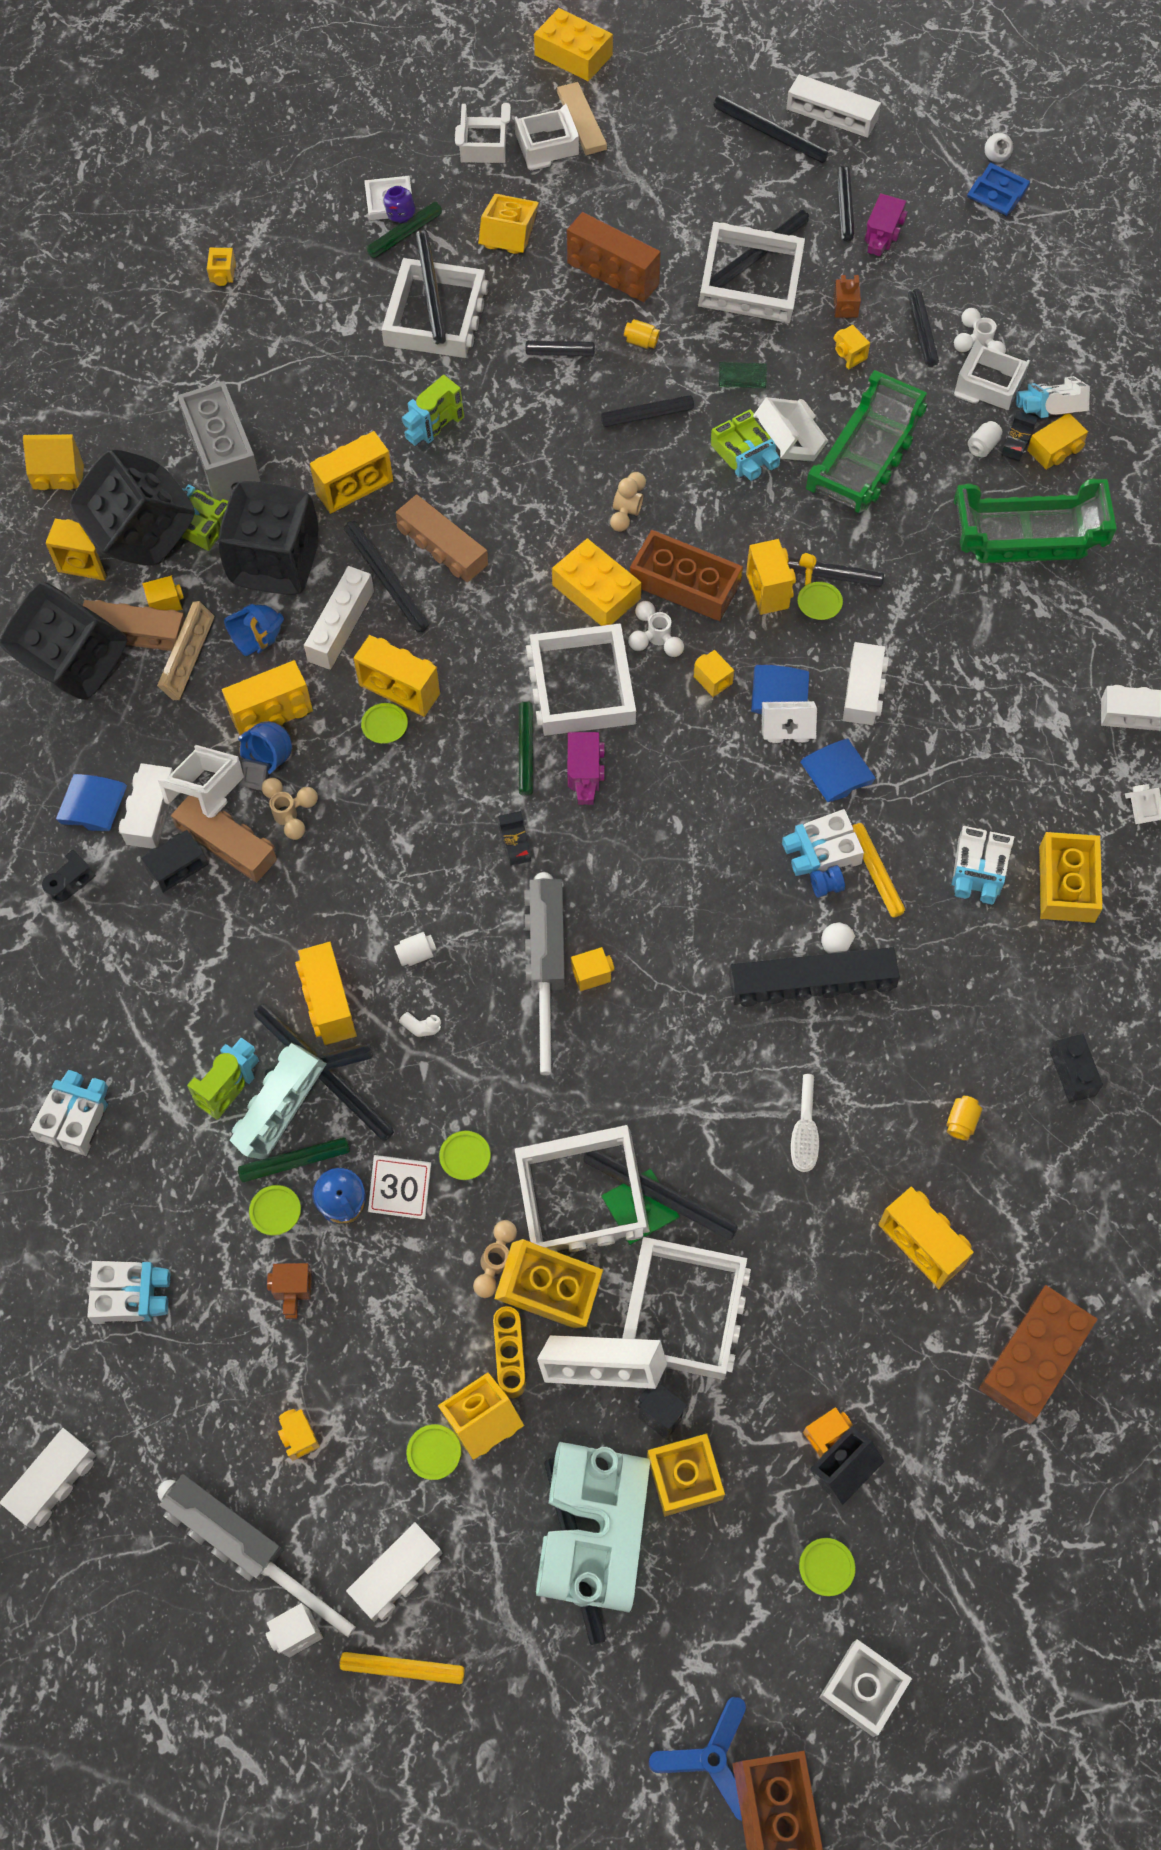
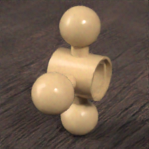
M640 472L631 473L627 478L621 480L618 485L613 509L620 512L614 513L610 519L611 527L615 531H625L630 524L628 514L637 516L640 512L643 494L637 492L641 491L646 485V479Z
M266 779L262 784V792L266 797L271 798L270 808L274 820L280 825H285L284 833L288 838L292 840L300 839L305 833V825L301 820L296 819V807L310 808L314 806L318 800L317 792L311 787H303L298 791L297 797L293 799L289 793L282 792L283 786L278 779ZM281 807H288L286 810H279Z
M502 1220L495 1225L494 1237L497 1241L490 1244L481 1256L480 1263L485 1273L475 1279L473 1288L475 1293L482 1298L492 1296L497 1289L494 1275L504 1270L509 1254L506 1244L512 1242L517 1234V1229L511 1221ZM498 1253L502 1257V1264H492L488 1259V1254Z

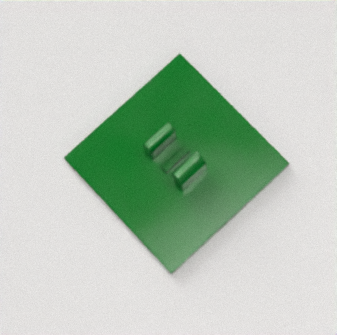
M651 1169L642 1173L644 1176L659 1183ZM621 1184L601 1195L618 1226L638 1223L631 1187ZM643 1194L650 1232L643 1233V1237L680 1218L676 1211ZM642 1238L636 1240H627V1242L629 1243V1245H632L633 1243L641 1240Z

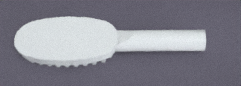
M811 1074L803 1075L801 1120L795 1124L791 1138L792 1162L794 1167L801 1172H808L814 1168L819 1151L818 1130L815 1122L812 1120L814 1075Z

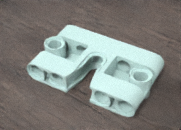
M564 1442L558 1443L548 1504L575 1516L596 1520L600 1525V1532L593 1533L582 1530L548 1532L547 1536L543 1537L536 1587L537 1596L573 1602L580 1607L591 1605L624 1612L631 1611L635 1593L650 1461L648 1458L616 1453L608 1447L594 1449ZM596 1458H603L607 1461L608 1470L603 1471L599 1469L596 1465ZM580 1582H586L591 1586V1597H585L580 1593Z

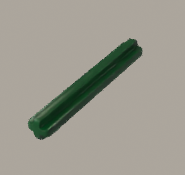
M437 202L431 203L413 215L409 221L399 224L366 247L367 253L372 258L377 257L442 214L441 206Z
M522 701L519 703V794L530 796L533 793V704L529 701Z
M346 1137L241 1165L238 1167V1175L241 1182H247L344 1155L350 1152L348 1140Z

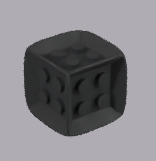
M117 449L107 451L97 460L76 489L70 502L75 518L98 549L114 559L143 566L156 565L162 561L185 533L195 515L190 499L167 469L150 458Z
M257 481L237 483L231 493L223 516L218 545L221 562L230 582L244 588L276 594L295 595L302 592L307 583L318 544L319 525L312 497L305 491L283 485Z
M47 582L38 583L28 593L8 622L0 638V647L11 657L38 676L54 683L62 691L81 700H87L98 690L120 658L127 643V637L124 633Z

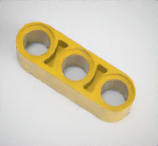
M505 1306L496 1311L493 1319L499 1387L508 1398L514 1399L522 1395L526 1387L522 1330L517 1310ZM505 1317H511L515 1320L514 1326L509 1329L502 1328L499 1323ZM513 1346L518 1350L516 1356L510 1359L503 1357L501 1354L503 1349ZM508 1376H516L520 1379V1383L516 1388L511 1389L504 1385V1381Z

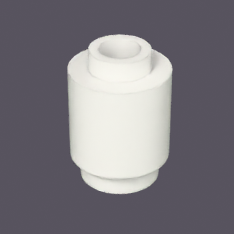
M993 421L982 424L968 440L970 452L975 456L986 457L1001 440V427Z
M424 932L401 940L400 944L394 946L402 966L407 964L412 966L434 957L432 951L437 950L432 936H425Z

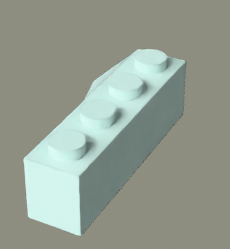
M293 1043L281 1051L278 1057L279 1063L274 1071H270L264 1078V1086L260 1093L250 1100L247 1107L249 1110L245 1117L240 1119L233 1127V1136L230 1141L242 1154L262 1160L268 1158L327 1063Z

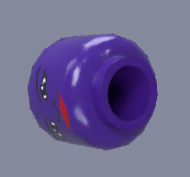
M394 186L388 189L383 198L388 218L398 223L409 221L416 210L410 190L402 186Z

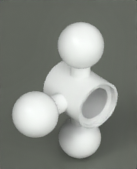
M975 308L966 309L961 319L965 326L974 328L973 334L960 333L954 340L955 349L959 352H967L972 348L977 339L982 346L1005 354V345L1000 341L993 340L996 323L990 318H981L979 311Z
M640 602L636 606L635 613L638 619L648 621V631L633 632L628 640L630 647L635 651H642L648 646L650 641L654 645H664V651L670 657L681 655L684 650V643L678 637H671V618L663 612L655 613V607L651 602Z

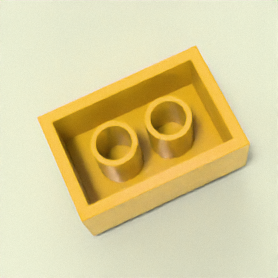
M558 8L534 33L535 56L589 82L613 55V34Z
M375 431L363 435L357 440L341 446L310 463L316 495L330 514L393 482L389 450Z
M588 538L552 568V585L601 626L612 625L641 599V582Z
M369 635L353 658L359 686L423 717L426 716L440 695L437 667L429 660H421L413 656L406 649H398L392 646L383 638Z
M295 660L222 689L230 717L239 736L258 723L270 721L283 725L287 721L302 718L313 711L307 685Z
M1046 832L1039 846L1040 919L1095 923L1102 911L1100 836Z
M331 942L298 950L300 961L295 963L302 982V990L308 1005V1012L316 1038L322 1036L324 1045L356 1037V1031Z
M912 1186L885 1209L878 1224L938 1289L942 1288L961 1271L974 1253L971 1250L970 1242L963 1235H957L950 1228L949 1220L942 1213H936L931 1208L928 1198L921 1191L916 1192Z
M522 1239L512 1242L494 1299L572 1328L586 1327L603 1269Z

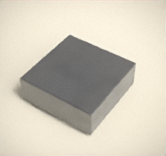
M243 759L241 768L244 778L239 782V786L262 791V784L268 779L270 764Z

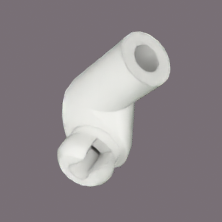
M406 1012L400 1018L399 1023L415 1036L422 1037L435 1035L440 1030L441 1020L436 1015H430L426 1020L419 1021L409 1012Z

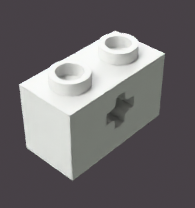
M814 701L762 702L763 739H768V742L772 743L783 742V739H794L795 742H808L809 739H816L817 707ZM788 719H792L793 722L790 723L789 727H786L785 724H787Z
M302 1603L267 1622L270 1631L266 1633L272 1649L288 1657L323 1639L310 1609Z

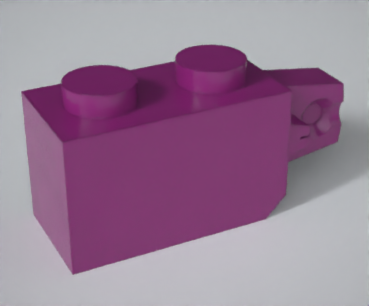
M880 193L867 222V232L865 235V241L869 244L867 253L881 256L885 249H890L893 241L897 242L901 231L899 226H904L908 211H905L906 200Z
M568 732V787L576 791L578 805H594L596 791H599V781H604V765H599V758H604V742H599V732Z

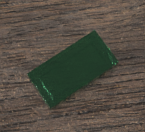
M719 362V386L766 388V363Z

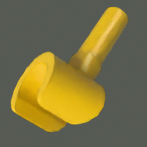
M808 553L802 554L799 566L806 568L805 586L811 583L812 572L817 561L814 555Z

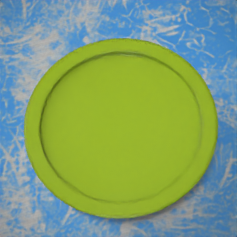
M812 582L804 586L799 592L798 605L801 611L808 617L825 620L839 613L843 605V598L835 586L826 582Z
M380 703L372 706L365 712L361 721V728L365 736L377 743H390L399 739L405 733L408 725L405 712L397 705L391 703Z
M459 1131L450 1135L443 1142L439 1153L440 1163L444 1171L451 1177L460 1180L473 1179L482 1174L487 1168L491 1157L487 1141L481 1135L472 1131Z
M272 1185L260 1190L253 1197L249 1207L251 1223L258 1231L266 1235H280L289 1231L297 1223L301 1213L298 1196L291 1189L281 1185Z
M431 1424L420 1428L412 1435L407 1446V1460L411 1469L418 1476L428 1480L442 1479L451 1474L457 1467L461 1457V1445L458 1437L452 1430L443 1425Z
M821 1538L811 1542L804 1549L800 1557L799 1569L804 1583L810 1590L822 1596H835L844 1592L851 1585L855 1576V1561L850 1550L843 1543L831 1538Z

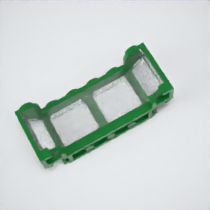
M876 370L869 377L870 386L866 392H863L861 403L823 463L817 466L813 465L808 473L806 484L807 490L813 493H821L854 508L858 513L866 511L872 502L876 503L882 490L880 489L881 486L888 484L892 475V468L899 466L903 457L902 452L904 449L908 450L914 438L912 436L919 418L923 417L928 406L925 403L927 392Z
M1088 479L1080 486L1078 494L1071 496L980 499L981 489L973 484L957 486L954 497L961 532V550L965 553L973 552L976 555V560L980 563L1081 559L1088 555L1087 550L1097 544H1100L1101 547L1111 544L1117 529L1107 479Z

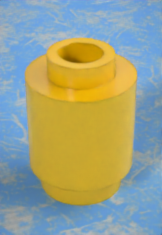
M633 319L632 323H627L624 331L627 343L649 349V347L654 349L660 334V330L655 329L654 325Z
M969 1096L955 1099L946 1124L949 1135L960 1140H969L970 1135L974 1134L982 1112V1107L978 1105V1100Z

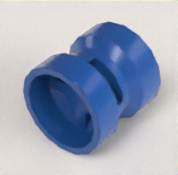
M838 865L828 867L827 871L824 872L817 870L810 873L812 888L817 898L826 896L831 891L837 893L845 890L843 874Z

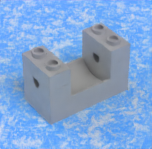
M222 381L177 395L194 450L198 452L212 497L219 501L222 499L229 501L231 493L238 482H260L254 454L225 382Z

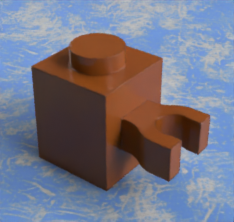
M841 275L840 279H836L833 294L835 318H858L861 303L859 275H854V279H846V275Z
M308 1263L273 1264L272 1273H268L267 1289L271 1291L275 1300H284L283 1315H285V1319H298V1300L311 1299L312 1270Z

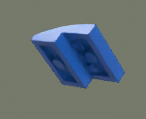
M990 162L983 175L979 176L967 197L1007 216L1029 188L1030 181Z
M756 665L754 667L751 712L762 715V702H808L809 671L785 666Z
M848 738L823 747L806 756L800 762L827 802L847 797L852 790L871 785L876 779Z
M74 774L56 820L62 825H83L90 831H110L127 785L108 778Z

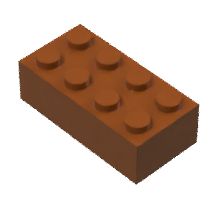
M584 212L567 229V263L572 267L578 268L590 274L593 278H597L642 302H645L658 287L661 251Z
M652 529L630 566V573L641 582L642 590L717 621H721L741 584L743 566Z
M1045 1285L1038 1293L978 1390L1028 1424H1031L1042 1411L1098 1319Z
M805 1751L732 1763L747 1850H823Z

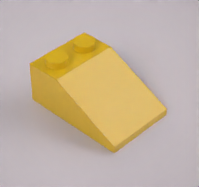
M494 194L481 216L478 244L485 245L488 249L502 248L507 249L508 252L513 254L523 253L530 238L539 202Z

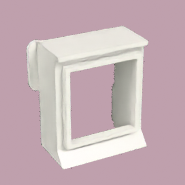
M509 103L502 104L501 118L467 117L466 104H462L461 125H458L455 131V144L460 148L461 162L505 163L507 123L510 122L511 110ZM468 128L501 129L500 143H467Z
M567 104L559 110L517 119V116L515 117V135L529 170L549 167L552 160L579 155V135ZM564 129L566 134L563 137L532 143L529 135Z
M976 339L959 373L954 395L957 398L974 404L981 400L1009 410L1016 392H1018L1026 376L1030 360L1026 362L982 346ZM977 363L999 370L1002 374L1012 377L1008 387L972 375Z
M766 397L753 415L754 418H759L761 425L780 449L781 459L814 461L828 442V439L813 420L815 414L802 399L795 401ZM797 440L802 447L794 446Z
M195 745V750L164 781L158 780L165 803L170 804L179 793L199 798L203 814L208 818H212L227 804L225 797L244 778L238 756ZM204 770L215 773L204 786L193 783Z

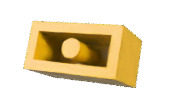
M1067 413L1033 434L1027 451L1047 470L1053 465L1061 464L1072 453L1080 452L1085 446L1088 431L1070 413Z

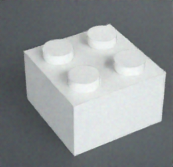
M857 1639L851 1644L819 1698L872 1737H875L881 1732L912 1678Z

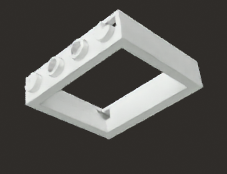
M713 222L698 306L790 323L805 238ZM717 241L794 255L787 300L709 286Z
M403 258L382 327L384 346L466 358L469 347L474 344L473 331L478 330V313L483 312V295L488 293L489 281L485 280V270L433 262L437 283L472 288L460 335L445 334L446 342L437 345L433 342L431 331L399 327L413 279L423 281L420 260Z
M621 624L530 635V645H526L527 660H532L533 667H529L531 682H536V689H532L534 704H539L540 711H536V720L538 725H542L544 736L636 724V708ZM611 643L622 706L550 715L540 652Z
M627 1125L515 1149L530 1242L556 1252L564 1249H569V1252L585 1250L586 1245L597 1243L598 1246H607L614 1244V1239L626 1237V1240H636L642 1238L643 1233L650 1232L631 1131ZM623 1145L638 1223L543 1242L530 1164Z
M643 1237L622 1339L636 1338L652 1255L735 1272L718 1366L665 1355L666 1368L724 1380L726 1371L732 1372L735 1355L730 1354L732 1342L738 1343L741 1326L735 1325L737 1314L743 1315L746 1297L740 1295L742 1285L748 1286L751 1269L745 1268L747 1258Z

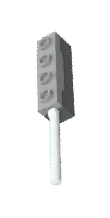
M541 872L535 876L534 880H530V890L524 891L525 906H530V914H525V931H530L531 939H525L526 956L531 955V964H526V981H531L532 990H539L540 1074L550 1075V990L565 989L562 879H553L549 873Z
M184 1474L181 1475L177 1482L175 1480H166L160 1484L157 1493L161 1501L160 1506L166 1510L163 1517L177 1527L181 1522L188 1526L190 1530L187 1535L200 1545L205 1540L213 1545L214 1549L211 1553L224 1563L230 1558L239 1566L235 1571L249 1582L253 1577L261 1582L265 1576H269L345 1636L349 1637L353 1633L356 1626L274 1564L284 1551L280 1546Z

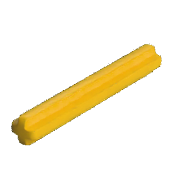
M862 823L852 825L853 832H855L864 852L863 860L890 915L893 918L904 914L905 907Z
M343 1652L340 1658V1669L343 1671L462 1684L464 1681L465 1669L460 1665Z

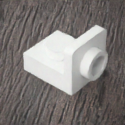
M1149 784L1134 786L1133 792L1125 793L1126 799L1131 798L1135 824L1161 820V795L1159 788L1150 789Z

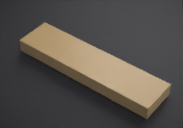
M575 82L557 87V94L562 105L567 104L585 155L607 150V143L579 83Z
M200 601L192 603L157 685L172 700H180L215 617Z

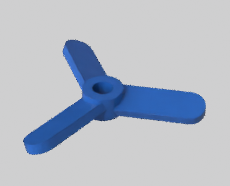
M731 1697L727 1701L707 1747L692 1750L656 1751L649 1758V1767L655 1773L695 1771L709 1773L735 1817L741 1821L742 1817L735 1776L727 1764L726 1754L745 1713V1702L738 1697ZM710 1753H714L718 1758L715 1766H711L708 1763Z

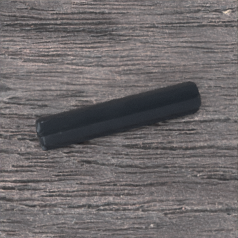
M527 340L525 352L527 355L594 356L595 343L585 341Z

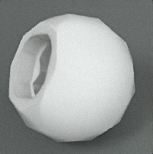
M1003 133L993 134L985 144V155L994 163H1003L1011 156L1013 151L1012 140Z
M840 922L833 923L823 931L821 943L824 950L829 954L847 952L855 938V934L848 925Z

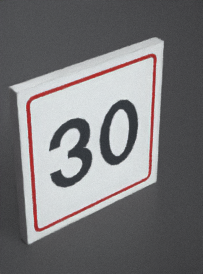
M374 1155L368 1212L425 1219L431 1162Z

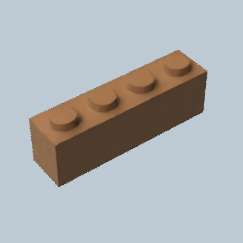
M417 494L396 511L397 528L399 531L414 539L418 547L429 551L438 563L445 564L457 578L461 577L468 583L488 565L487 550Z
M84 600L83 606L124 633L127 637L126 645L172 651L185 622L183 613L175 610L164 611L152 607H134L125 603L112 604L101 600Z
M189 795L171 815L174 825L181 832L188 830L197 843L256 883L277 860L274 852L275 847L266 838L259 839L247 825L237 824L232 816L224 810H221L212 818L206 817L202 812L199 798Z

